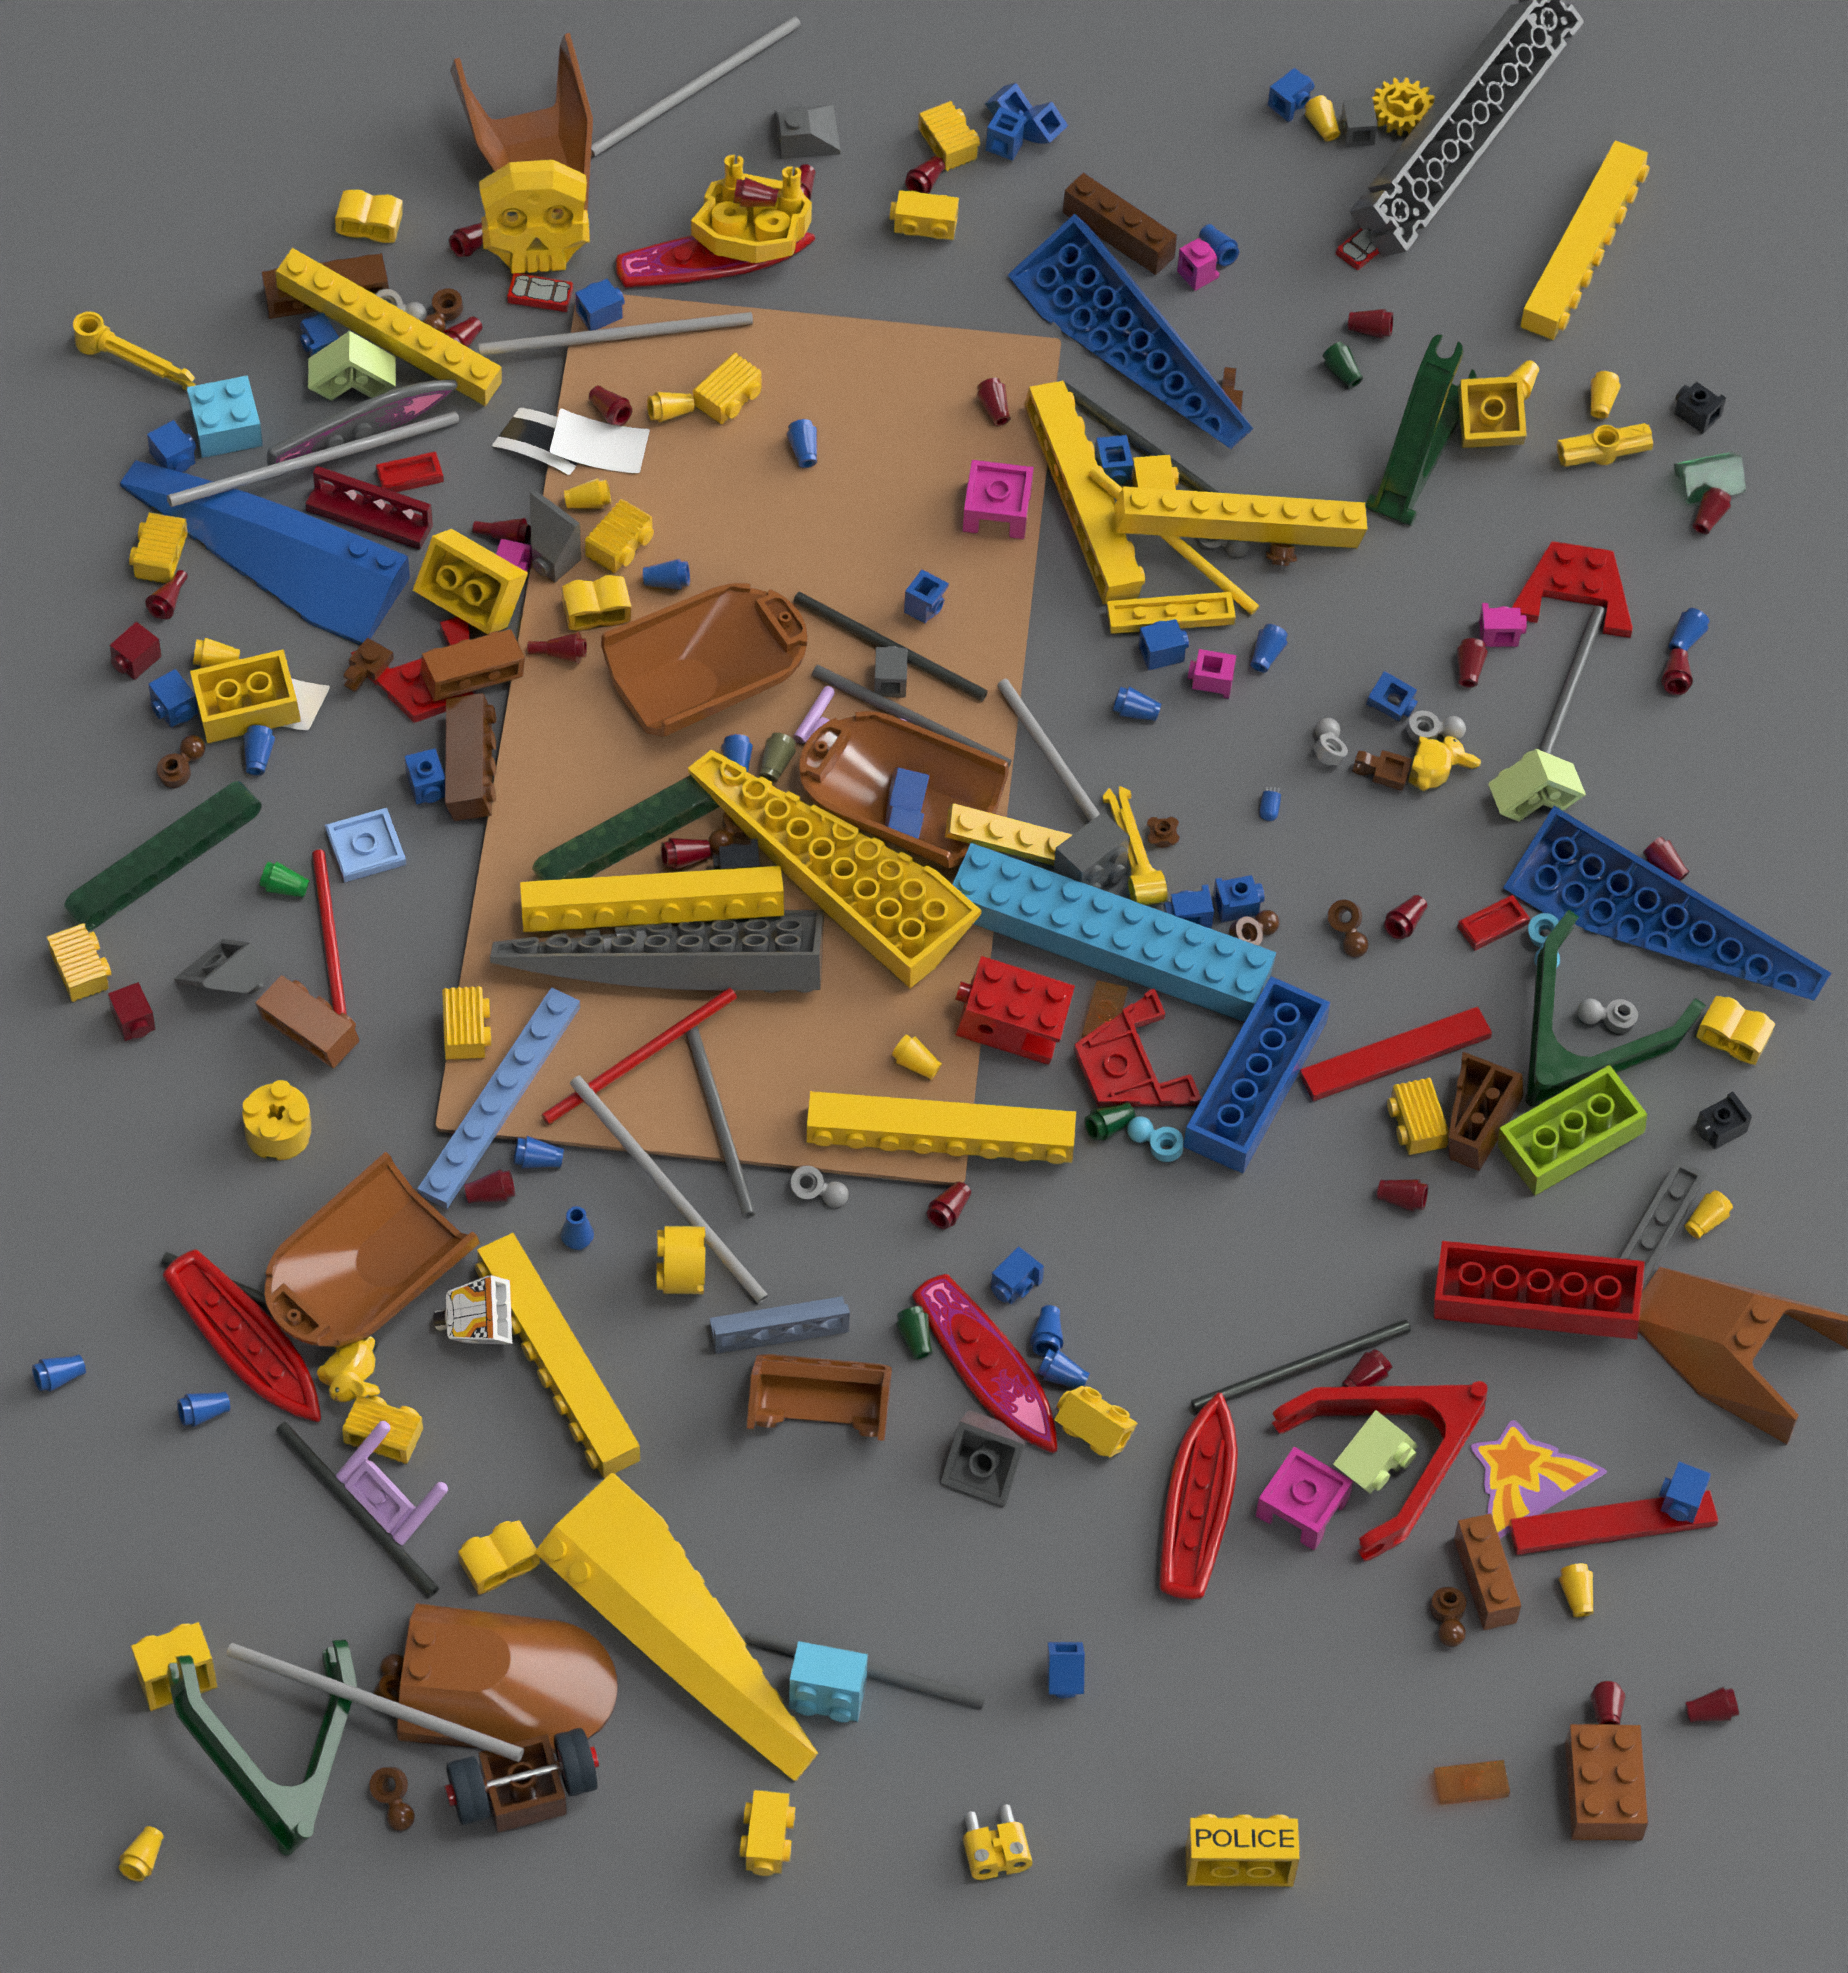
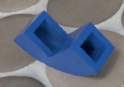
M1017 83L1003 86L984 103L993 115L996 114L999 107L1027 117V121L1024 124L1023 139L1034 143H1050L1068 126L1052 101L1032 107Z
M894 767L887 802L885 826L914 838H919L924 813H921L929 775Z

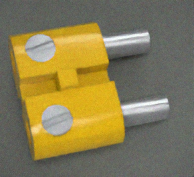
M1010 1805L999 1807L1002 1824L997 1825V1830L989 1831L988 1827L979 1828L975 1812H968L964 1815L968 1832L963 1836L962 1840L971 1875L974 1879L984 1880L998 1877V1872L1006 1871L1007 1875L1019 1873L1032 1866L1033 1862L1023 1825L1019 1822H1014Z

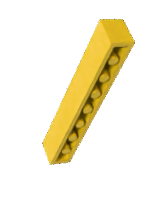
M1616 140L1614 141L1523 309L1521 328L1551 340L1555 339L1559 330H1565L1570 319V309H1576L1582 296L1581 288L1589 286L1593 276V271H1591L1593 266L1599 267L1605 250H1603L1604 246H1610L1615 236L1616 229L1614 227L1616 223L1622 224L1627 213V203L1632 204L1636 198L1639 189L1637 187L1638 182L1644 183L1650 169V166L1646 165L1648 152Z
M292 248L276 270L277 288L315 310L321 313L324 312L329 318L436 379L455 380L458 384L456 390L478 403L486 406L501 385L502 367L296 249Z
M1064 381L1030 386L1024 406L1103 605L1107 604V601L1138 598L1142 585L1145 584V573L1143 568L1138 566L1136 562L1133 543L1128 541L1125 533H1116L1114 497L1088 476V473L1094 466H1097L1102 471L1103 468L1097 465L1093 443L1087 440L1084 421L1081 416L1077 415L1072 392H1068Z
M1123 486L1114 505L1116 533L1358 548L1368 530L1365 502Z
M781 866L520 882L523 932L784 916V890Z
M810 1091L807 1142L815 1143L819 1146H829L831 1144L847 1145L854 1149L873 1147L881 1148L885 1151H896L898 1149L912 1150L920 1154L938 1152L948 1153L951 1156L978 1155L986 1159L1004 1157L1014 1158L1018 1161L1043 1160L1053 1164L1072 1163L1076 1112Z
M514 1233L477 1249L478 1263L475 1264V1269L480 1279L492 1275L510 1280L512 1334H519L523 1341L521 1346L529 1362L534 1360L539 1368L537 1374L545 1389L551 1388L555 1395L553 1402L560 1415L566 1414L570 1420V1432L575 1441H582L587 1449L585 1456L593 1470L598 1468L602 1477L606 1478L610 1473H616L639 1462V1443Z

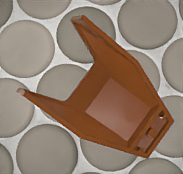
M564 34L559 46L555 104L550 108L506 118L492 119L487 115L467 85L460 57L455 58L450 72L475 143L493 172L509 162L557 161L586 175L587 185L584 210L588 212L593 116L571 34ZM561 209L553 210L554 213H560L562 211Z
M1664 1267L1658 1268L1642 1292L1638 1332L1697 1394L1785 1444H1788L1792 1437L1799 1414L1753 1366V1360L1780 1318L1786 1314L1848 1349V1315L1768 1292Z

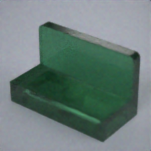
M1728 452L1673 464L1675 476L1682 478L1684 481L1686 501L1690 504L1701 502L1703 493L1711 487L1720 488L1729 495L1746 491L1742 456L1736 453Z

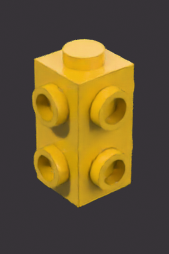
M899 190L897 202H891L889 219L895 220L894 233L954 240L959 198Z
M1081 1386L1072 1391H1066L1058 1401L1057 1408L1060 1410L1054 1419L1062 1425V1429L1070 1436L1080 1437L1089 1443L1090 1448L1101 1456L1112 1457L1122 1452L1138 1424L1130 1418V1414L1122 1407L1110 1405L1101 1399L1102 1395L1091 1387Z
M754 1790L753 1802L745 1803L744 1824H750L749 1835L741 1836L740 1857H746V1870L752 1871L756 1875L771 1876L773 1873L781 1874L783 1861L790 1862L792 1840L785 1839L787 1828H794L796 1807H789L788 1793Z

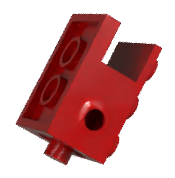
M981 956L970 984L960 981L955 1000L964 1002L955 1035L1049 1065L1056 1042L1059 1043L1075 985Z

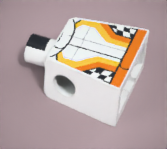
M490 1275L449 1290L446 1294V1309L434 1312L433 1322L436 1329L439 1331L447 1330L449 1339L463 1343L512 1344L510 1280Z

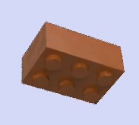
M1570 1724L1565 1740L1572 1840H1643L1648 1826L1641 1725Z

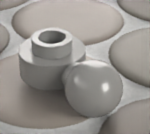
M383 289L376 293V296L388 301L422 322L427 316L426 309L422 304L410 302L405 305L400 295L394 290Z
M1425 710L1413 713L1407 725L1409 737L1417 743L1420 736L1435 740L1438 734H1442L1444 738L1450 736L1460 740L1466 732V725L1460 717L1449 716L1443 722H1440L1435 714Z
M1332 718L1321 719L1315 727V734L1318 738L1314 745L1316 757L1325 765H1339L1348 753L1346 745L1338 738L1340 735V725Z
M1588 998L1583 1000L1577 1009L1578 1017L1582 1022L1595 1024L1603 1020L1605 1026L1617 1034L1630 1032L1638 1019L1636 1007L1624 999L1613 1000L1606 1008L1598 1000ZM1618 1011L1623 1012L1626 1016L1620 1015Z
M800 1166L790 1175V1189L799 1198L812 1199L820 1195L825 1204L832 1208L842 1207L848 1200L849 1192L847 1187L838 1181L828 1184L824 1183L821 1172L815 1167ZM803 1176H808L811 1179V1185L806 1189L800 1185V1179Z

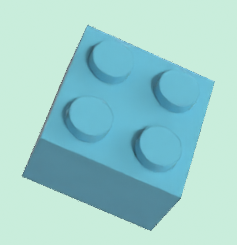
M248 375L187 387L190 413L202 458L263 446L260 421Z
M798 1641L790 1676L789 1709H794L797 1713L806 1716L820 1714L829 1716L838 1722H848L850 1720L858 1722L866 1687L868 1654Z

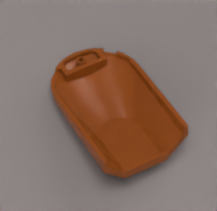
M732 583L709 589L604 632L601 636V648L615 689L645 733L666 737L785 681L801 664L806 652L808 636L802 615L783 595L771 589L766 592L750 588L748 583Z
M872 711L855 712V716L841 720L834 718L820 726L804 745L799 764L804 790L816 806L859 829L947 868L961 865L970 846L969 843L945 837L948 808L954 803L996 814L1009 774L1008 762L897 717ZM894 767L929 775L921 813H924V818L918 839L885 826L887 802Z
M385 1152L278 1247L270 1259L265 1273V1300L275 1322L293 1338L310 1345L322 1347L352 1344L380 1329L480 1244L479 1238L473 1231L465 1234L453 1226L413 1189L394 1164L392 1157Z
M416 1603L409 1622L400 1682V1704L510 1744L548 1734L553 1754L556 1753L554 1735L582 1728L588 1739L597 1731L600 1732L611 1717L618 1691L615 1666L604 1646L582 1628L557 1620ZM398 1718L397 1736L400 1741L479 1748Z

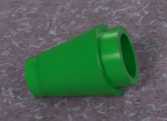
M268 861L263 870L259 886L266 888V892L304 898L310 880L278 861L275 864Z

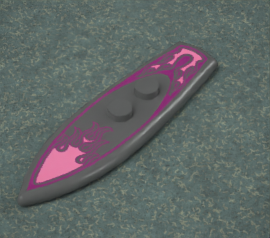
M455 380L421 382L363 401L269 447L267 464L269 466L399 428L441 402L457 388L458 384Z

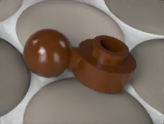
M451 288L441 289L436 292L432 298L434 314L426 316L423 322L441 333L446 330L445 320L456 319L463 312V301L460 293Z
M196 735L185 737L180 743V754H168L158 762L157 773L165 786L177 788L189 780L191 769L188 763L200 759L205 753V743L200 737ZM177 765L176 769L168 770L169 767Z
M724 812L722 822L724 829L715 830L708 838L710 850L715 854H719L720 846L734 844L733 837L743 838L748 836L739 826L734 825V821L726 812Z
M1350 900L1336 901L1328 911L1329 924L1335 930L1345 933L1346 937L1343 940L1345 953L1350 957H1361L1367 952L1369 946L1367 937L1357 931L1362 922L1361 909ZM1349 911L1351 919L1344 923L1342 915L1344 912Z
M1271 910L1260 911L1254 919L1247 916L1242 917L1231 924L1229 936L1258 946L1262 942L1263 935H1272L1278 930L1280 924L1279 917Z
M1442 1587L1435 1591L1430 1606L1432 1615L1438 1621L1443 1622L1439 1626L1438 1637L1448 1647L1460 1645L1466 1636L1465 1627L1459 1620L1464 1616L1467 1601L1465 1595L1454 1587ZM1445 1600H1450L1454 1603H1447Z
M389 1654L384 1657L380 1664V1672L383 1677L375 1686L373 1694L399 1703L400 1682L404 1662L403 1656Z
M383 1767L376 1770L370 1779L371 1794L377 1801L388 1803L390 1808L387 1811L386 1818L389 1826L397 1831L407 1830L415 1820L413 1808L402 1801L408 1789L407 1777L397 1767ZM390 1778H392L395 1781V1788L393 1791H391L387 1785L388 1780Z

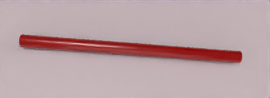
M315 850L312 852L332 1007L333 1011L339 1015L341 1013L347 1014L325 851Z
M728 988L587 1083L595 1094L737 999L735 992ZM575 1091L544 1112L542 1117L550 1125L583 1103L584 1100Z

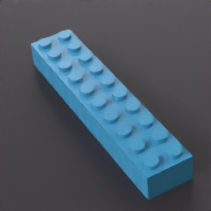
M973 843L970 844L952 884L982 910V914L973 923L974 925L1143 986L1155 988L1157 991L1243 1022L1248 1018L1271 976L1277 953Z

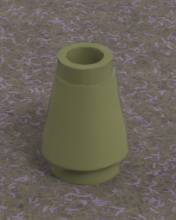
M773 733L771 738L766 740L760 777L762 776L772 783L778 781V778L796 753L794 748L796 742L793 738L782 733Z

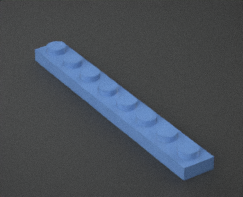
M551 987L418 1187V1193L423 1198L448 1209L579 1011V1000Z

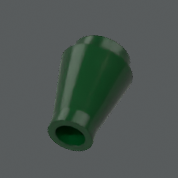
M1337 342L1325 350L1322 355L1325 360L1324 365L1340 378L1349 389L1362 382L1364 377L1357 367L1349 346H1344L1342 342Z
M1129 1103L1118 1106L1091 1110L1090 1114L1085 1117L1084 1124L1088 1135L1093 1140L1100 1139L1105 1141L1126 1126L1136 1115L1133 1107Z
M921 1306L910 1307L900 1311L897 1314L898 1321L896 1326L908 1345L913 1359H922L930 1356L933 1352L930 1343L928 1314L924 1313Z

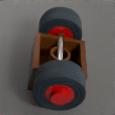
M582 1728L554 1735L557 1760L554 1759L548 1734L511 1743L524 1749L519 1762L485 1750L478 1752L479 1764L475 1756L451 1761L446 1764L449 1784L445 1785V1791L449 1806L455 1805L461 1824L466 1825L490 1818V1804L498 1833L567 1815L566 1797L559 1775L562 1777L564 1787L569 1796H576L598 1789L595 1768L599 1767L597 1753L594 1746H589L588 1739Z

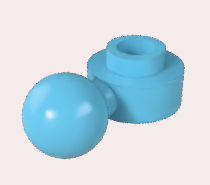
M1548 913L1536 915L1528 925L1530 940L1534 945L1540 947L1534 956L1536 966L1537 956L1548 937H1543L1539 933L1544 929L1552 932L1559 922L1555 916ZM1557 953V967H1558L1559 964H1560V955H1559V953Z
M1143 1116L1135 1117L1129 1122L1127 1127L1129 1137L1138 1143L1150 1142L1151 1153L1156 1159L1163 1162H1171L1178 1159L1183 1153V1136L1177 1129L1161 1127L1154 1130L1152 1122ZM1166 1145L1172 1147L1171 1149H1162Z

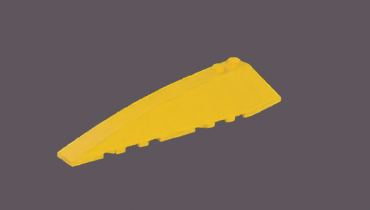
M712 749L688 767L690 775L749 838L757 839L758 847L777 866H781V870L910 989L936 968L982 914L981 909L937 870L927 865L923 867L915 863L913 857L887 848L885 842L875 837L871 839L861 834L857 827L814 804L812 807L800 801V797L788 791L785 793L772 786V782L766 778L753 776L746 772L745 767Z
M610 1473L553 1527L535 1553L693 1697L791 1779L797 1781L818 1755V1752L794 1716L789 1714L781 1702L783 1699L777 1690L772 1688L762 1673L764 1671L758 1661L753 1659L746 1649V1643L717 1599L712 1597L704 1585L705 1581L700 1573L694 1570L686 1558V1552L669 1532V1526L663 1517L617 1475Z

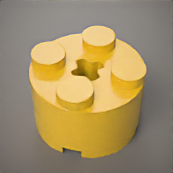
M278 1080L257 1088L244 1100L242 1115L245 1137L249 1147L255 1154L263 1158L268 1156L275 1157L277 1160H287L297 1156L307 1147L312 1130L310 1109L306 1097L297 1088L291 1086L287 1081Z
M664 1226V1230H657V1257H663V1263H656L657 1290H663V1294H704L705 1227Z

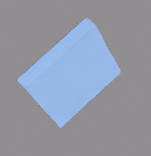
M387 808L325 825V831L344 883L406 865V858Z

